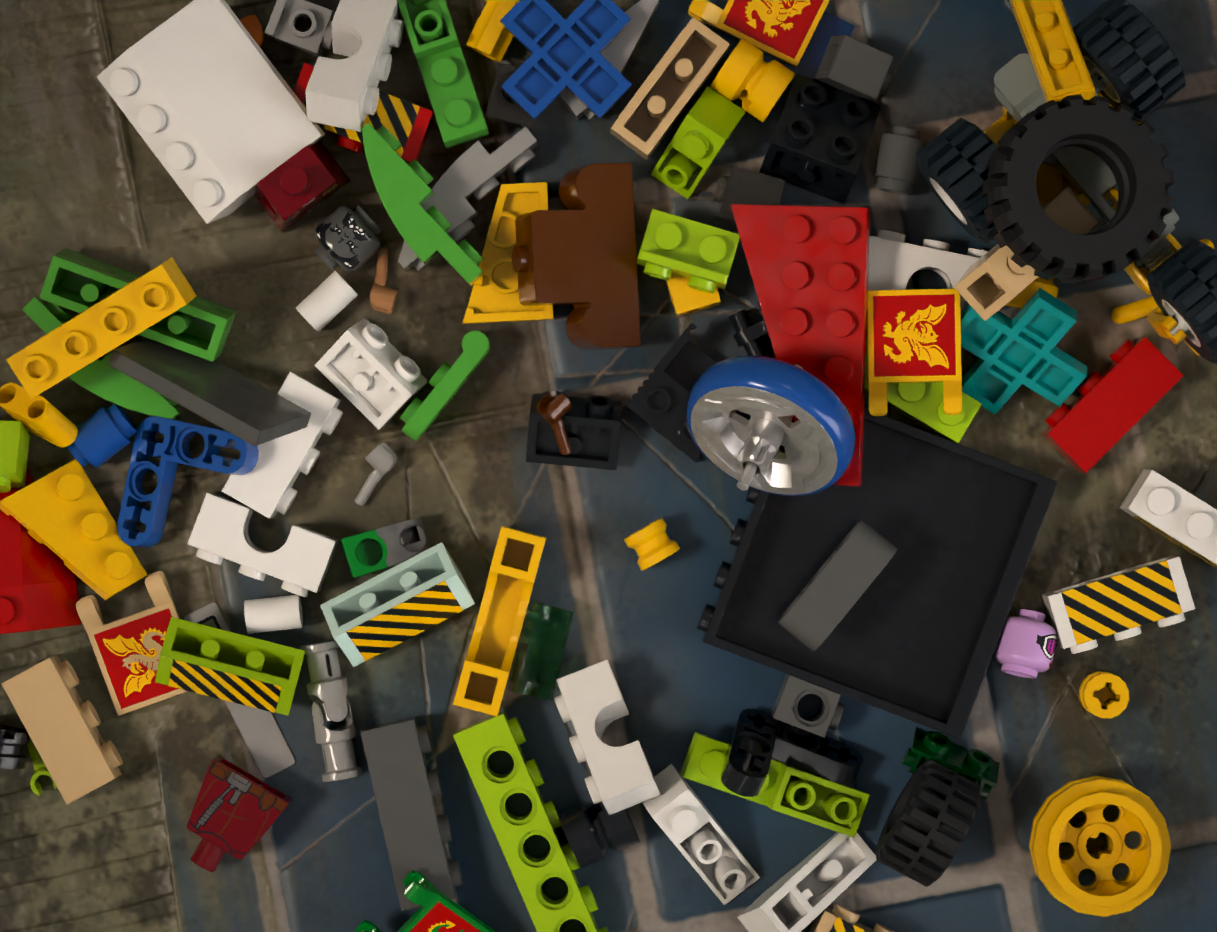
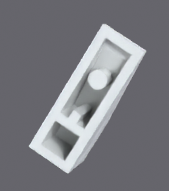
M837 832L770 886L737 918L749 932H801L877 860L876 855L857 832L855 838Z

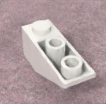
M670 764L654 777L660 795L642 803L651 817L723 905H726L760 877L684 778L679 775L675 767Z

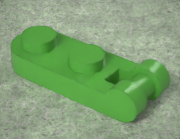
M480 331L468 332L462 340L464 352L452 366L445 361L428 382L434 389L427 398L421 401L416 397L401 415L400 419L406 423L401 431L414 442H417L488 355L491 344L484 333Z

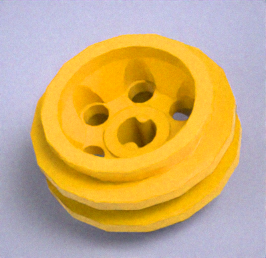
M1094 775L1069 781L1046 798L1033 819L1029 850L1034 872L1055 899L1078 913L1107 917L1129 912L1154 894L1168 870L1171 841L1166 820L1150 797L1123 780ZM1108 805H1116L1119 809L1118 818L1111 822L1106 821L1103 817L1104 808ZM1079 811H1083L1085 820L1078 823L1075 827L1071 826L1069 820ZM1131 831L1139 833L1140 844L1135 848L1127 847L1124 842L1126 834ZM1100 832L1104 833L1106 836L1104 849L1096 848L1093 854H1089L1086 849L1088 838H1097ZM1063 842L1070 843L1073 850L1072 855L1067 859L1059 858V845ZM1119 863L1126 864L1129 872L1123 878L1116 880L1112 875L1114 866ZM1084 869H1091L1095 875L1093 883L1087 886L1081 885L1078 880L1079 873Z

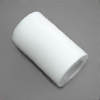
M334 271L296 309L319 332L358 294Z
M299 595L244 601V615L248 634L303 628V610Z

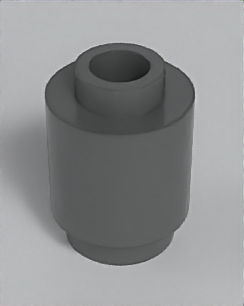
M893 126L892 134H882L873 175L877 178L876 189L911 196L913 186H918L921 174L916 160V153L927 145V142L919 140L920 131Z

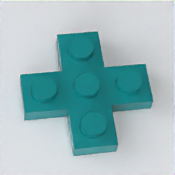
M1041 288L1035 292L1013 319L997 311L984 321L968 303L961 311V347L978 356L979 359L962 378V392L982 403V407L995 415L1022 384L1060 407L1087 377L1086 365L1056 347L1057 343L1077 322V311Z

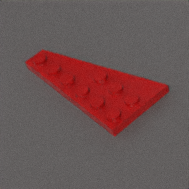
M730 204L776 359L792 365H800L805 371L824 382L844 403L853 421L856 436L855 450L845 473L833 485L861 486L870 208ZM794 415L793 418H794V421L796 422V421H798L799 419Z

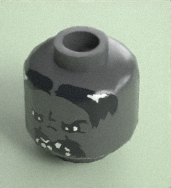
M341 205L315 228L314 235L320 245L314 251L332 271L340 265L347 272H355L380 249L381 241L378 235L382 230L359 205L355 208Z

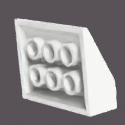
M193 0L128 48L97 76L98 80L207 224L232 214L254 195L256 184L305 146L316 143L325 135L316 122L307 121V112L304 105L225 0Z

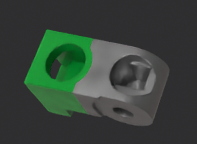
M421 517L339 539L351 578L400 564L431 548Z

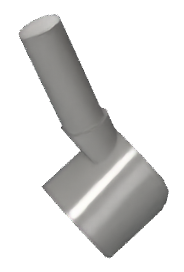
M386 443L378 445L365 458L375 470L368 476L354 500L360 506L366 504L377 483L397 463L396 454Z

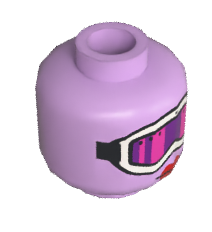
M1019 609L1017 617L1008 616L1006 618L993 653L994 659L1002 664V672L1018 677L1036 679L1038 672L1041 673L1050 669L1058 635L1054 627L1044 623L1045 614L1027 609Z

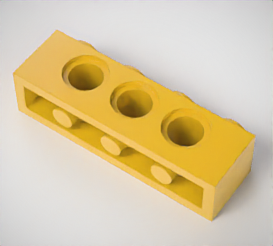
M173 257L22 348L6 359L29 397L33 399L184 307L197 295Z

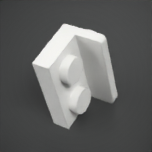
M365 318L350 327L314 365L378 430L386 425L406 402L427 383V379L421 374L418 365L409 357L403 356L389 342L388 336L379 326L370 323Z

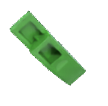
M397 0L445 147L449 148L488 135L489 131L446 1Z
M367 123L362 128L366 159L380 200L393 224L425 265L440 253L471 286L484 274L477 266L483 258L465 239L459 245L455 243L446 233L452 225L434 206L427 211L422 207L434 195V192L428 187V184L433 180L432 176L416 159L408 165L397 154L396 151L402 145L384 125L376 131Z
M34 297L22 309L46 334L71 318V315L63 307L50 302L46 303L38 297ZM112 350L104 358H98L69 376L71 380L81 387L126 409L151 416L177 420L184 414L177 406L178 403L111 367L108 363Z

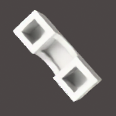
M340 0L332 20L333 53L348 56L349 58L331 59L318 56L305 90L307 121L361 132L367 114H375L379 100V88L377 86L380 80L386 81L388 79L392 62L390 51L392 47L398 48L403 37L404 21L398 20L397 0Z
M879 230L878 237L869 236L868 290H906L909 278L914 272L919 270H931L938 273L944 279L947 289H955L954 286L970 266L988 251L968 248L967 255L949 252L951 245L949 243L924 239L923 245L919 246L904 243L906 237L904 234ZM960 295L962 311L968 302Z
M213 492L206 493L187 543L198 548L195 556L218 565L222 564L224 558L241 564L238 570L239 573L260 581H264L266 574L283 580L282 589L302 597H307L309 590L315 593L320 592L339 540L296 524L292 526L287 541L280 549L273 552L261 550L251 541L248 531L249 522L254 510L245 504Z
M608 660L556 679L562 695L554 697L563 723L572 720L577 735L570 737L569 740L578 763L587 761L592 776L584 778L593 803L602 802L608 814L611 815L659 796V789L639 740L620 747L609 746L602 742V736L606 727L614 720L629 715Z

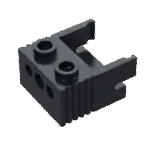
M691 323L657 364L653 373L649 374L648 380H644L643 386L637 389V393L632 395V400H628L625 406L693 462L697 463L700 459V454L703 453L694 442L688 427L687 403L696 381L709 367L717 362L689 341L690 331L697 328L696 325Z

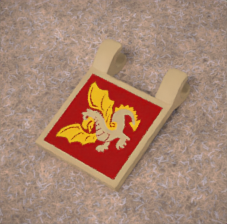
M163 571L150 573L145 578L146 588L154 604V607L105 624L98 600L94 595L83 597L76 603L78 615L88 634L118 716L188 692L155 682L160 653L171 617L180 619L169 583Z

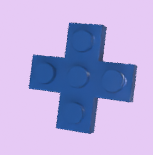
M520 0L500 20V23L532 55L507 79L501 88L534 120L566 88L601 119L632 87V84L600 54L631 22V18L612 0H584L566 20L546 0Z

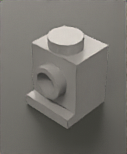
M277 0L264 33L271 40L318 57L321 56L324 48L328 50L332 48V20L335 13L330 9L306 0ZM302 16H307L312 21L310 29L305 32H300L295 28L296 20Z

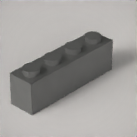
M417 716L363 728L360 734L401 911L421 907V905L408 900L404 895L406 886L403 885L402 881L412 870H417L423 874L438 891L451 900L455 899L457 895L456 886L463 885L458 859L449 860L446 842L452 841L453 837L448 815H439L435 798L443 796L437 769L429 771L425 753L432 752L427 725L419 726Z

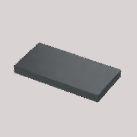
M145 339L113 349L108 363L111 367L253 446L306 428L311 416V412L216 360L211 362L151 339Z

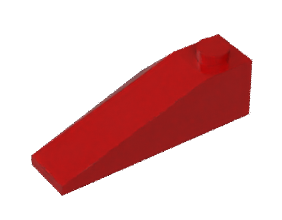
M28 467L25 487L34 482ZM11 487L9 492L0 493V501L22 488ZM0 510V634L81 625L82 621L76 609V603L79 601L78 579L76 575L43 542L40 544L27 533L29 530L13 516H7Z

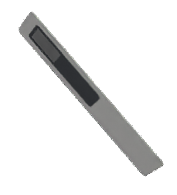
M210 603L184 617L186 621L230 632L216 603ZM225 701L263 777L268 778L295 763V759L271 712Z

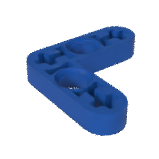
M150 416L144 419L137 429L138 432H136L117 525L120 539L129 546L150 548L161 540L165 529L178 463L225 474L245 475L250 473L257 464L259 456L258 447L225 430L157 416ZM156 432L164 434L163 443L154 441ZM200 433L204 438L205 448L199 457L193 458L189 451V443L194 435ZM220 446L241 451L239 460L219 455ZM149 456L161 458L160 463L150 462ZM153 470L157 475L158 483L153 493L148 495L144 491L142 483L144 475L148 471ZM140 502L152 503L151 509L139 507ZM137 521L146 524L144 533L136 530Z

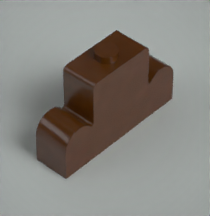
M595 163L572 169L563 176L559 185L560 199L569 210H537L518 215L515 219L516 245L512 250V266L514 271L518 273L519 301L523 306L573 305L574 310L567 317L565 328L567 337L572 344L580 349L597 350L641 346L632 163Z

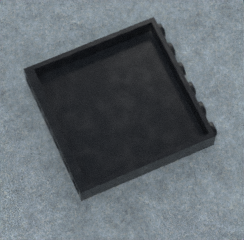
M864 408L861 486L831 485L820 492L805 496H782L749 488L745 501L753 505L747 521L738 518L729 544L737 546L731 563L722 561L713 587L720 589L714 606L706 603L697 626L698 630L704 632L702 641L961 739L1058 481L889 417L872 416L869 410ZM780 445L779 450L782 453H786L785 447ZM862 519L898 549L817 650L812 652L777 622L843 539Z

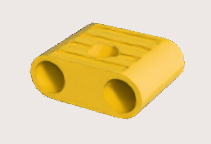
M10 382L1 386L0 407L16 421H21L30 433L62 448L68 447L76 440L78 436L77 426L44 397L38 395L31 399L24 387L16 383Z

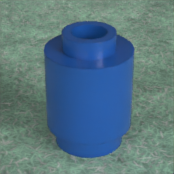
M113 404L109 408L103 406L77 426L78 436L68 446V449L83 467L91 463L95 468H98L132 442L130 437L138 431L119 405Z

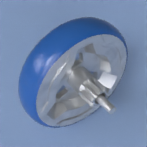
M736 356L728 358L709 367L696 381L689 395L687 423L694 442L713 465L738 481L737 487L740 490L745 491L748 487L766 493L782 496L814 494L830 487L840 479L851 462L855 450L856 436L853 421L847 408L831 388L814 375L805 371L800 365H792L785 361L764 356ZM736 410L749 414L751 416L750 420L737 414ZM795 415L799 420L792 423L791 421ZM780 445L785 447L786 453H782L779 450Z

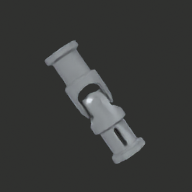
M335 640L300 646V650L305 651L310 678L306 688L310 700L313 701L312 717L315 740L317 744L321 745L326 771L322 774L323 782L349 779L363 775L362 767H358L353 745V738L357 736L351 706L346 697L348 694L347 678L341 675L337 649L340 647ZM342 721L338 727L331 730L326 728L323 723Z

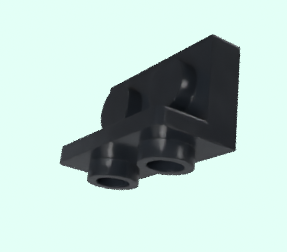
M550 391L532 395L526 462L617 470L622 402L613 401L611 398L603 395H593L588 398L568 397L566 395L572 404V408L561 418L565 424L564 427L571 447V453L561 455L550 423L537 411L538 402Z

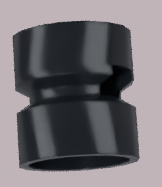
M592 802V806L589 808L579 804L558 814L563 831L581 868L604 859L606 850L609 848L619 852L640 842L627 809L609 815L602 802L597 804Z

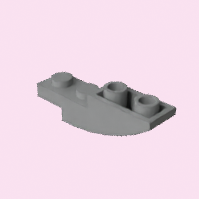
M524 127L490 155L482 144L477 141L440 177L431 189L434 195L422 207L427 211L434 206L452 225L446 233L455 243L475 228L471 220L478 216L468 200L473 196L478 201L482 200L500 185L496 178L508 168H511L516 173L536 157L532 150L538 146L537 140L527 127ZM404 240L398 262L406 271L414 266L419 272L427 265L421 261ZM439 253L427 265L433 262L439 256Z

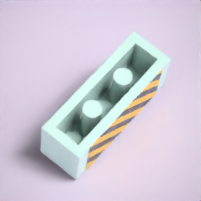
M443 542L321 604L320 607L334 640L352 666L355 667L462 612L464 609L474 605L475 602L459 568Z

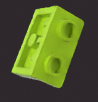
M652 209L637 257V264L645 266L643 273L649 276L670 280L671 274L688 278V286L691 288L714 293L716 287L722 289L726 287L740 236L734 232Z

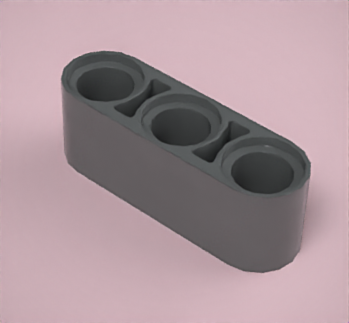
M861 519L790 604L777 623L814 652L884 569L898 548Z

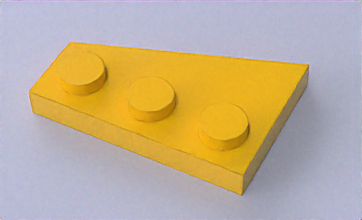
M547 182L501 184L482 253L483 260L479 264V268L484 274L473 285L462 324L554 320L553 305L523 306L520 303L518 273L514 271L512 266V250L516 245L515 219L521 214L537 210H549Z
M76 459L0 501L1 511L7 516H13L29 530L27 533L40 544L43 542L64 561V565L105 601L147 576L132 548L120 539L115 520Z

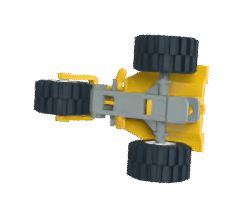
M1107 0L1072 28L1095 87V95L1109 98V106L1114 108L1124 104L1133 109L1135 112L1131 118L1138 124H1141L1145 118L1186 86L1182 66L1173 49L1154 24L1130 2L1126 0ZM1026 53L1015 56L995 73L994 94L1003 105V116L984 132L975 124L959 118L916 153L918 168L937 198L971 236L986 244L995 239L993 236L998 234L994 222L987 224L984 209L989 207L988 197L982 196L983 181L989 175V171L986 169L989 157L999 146L998 141L1027 113L1046 103L1030 56ZM1075 146L1063 147L1049 154L1040 165L1036 177V190L1042 207L1068 186L1085 206L1091 202L1102 217L1086 234L1102 229L1116 213L1118 190L1115 188L1117 184L1109 166L1093 152ZM1172 208V212L1164 216L1163 221L1167 226L1160 238L1150 244L1151 249L1144 256L1124 268L1137 287L1146 294H1152V296L1114 308L1111 312V319L1116 324H1124L1147 316L1146 319L1160 337L1170 339L1176 345L1184 340L1196 355H1201L1207 361L1217 365V252L1214 250L1213 242L1209 239H1201L1199 241L1192 239L1182 247L1171 234L1175 230L1174 224L1179 221V216Z

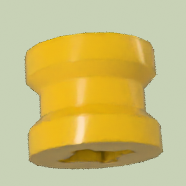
M663 517L624 539L628 548L634 549L639 556L637 564L641 571L680 550L678 543L675 540L669 539L665 532L667 524Z
M1096 671L1089 674L1082 681L1079 688V699L1082 706L1089 713L1100 718H1113L1120 715L1126 709L1129 702V690L1126 683L1119 676L1106 671Z

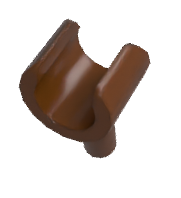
M552 389L538 402L537 411L550 423L561 455H567L571 453V447L565 431V424L561 417L572 408V404L566 395L562 393L557 395L556 391Z

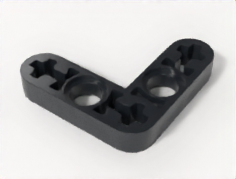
M745 709L740 713L732 731L721 774V782L726 788L738 795L745 797L757 796L767 777L771 758L829 781L849 785L854 783L864 761L862 755L855 748L827 736L824 738L782 722L763 711Z

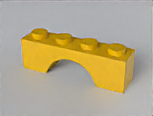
M504 525L501 526L479 614L464 661L453 705L498 716L547 537Z

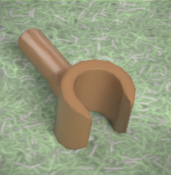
M380 247L377 251L376 277L370 292V304L376 311L392 314L398 290L385 287L388 273L389 249Z

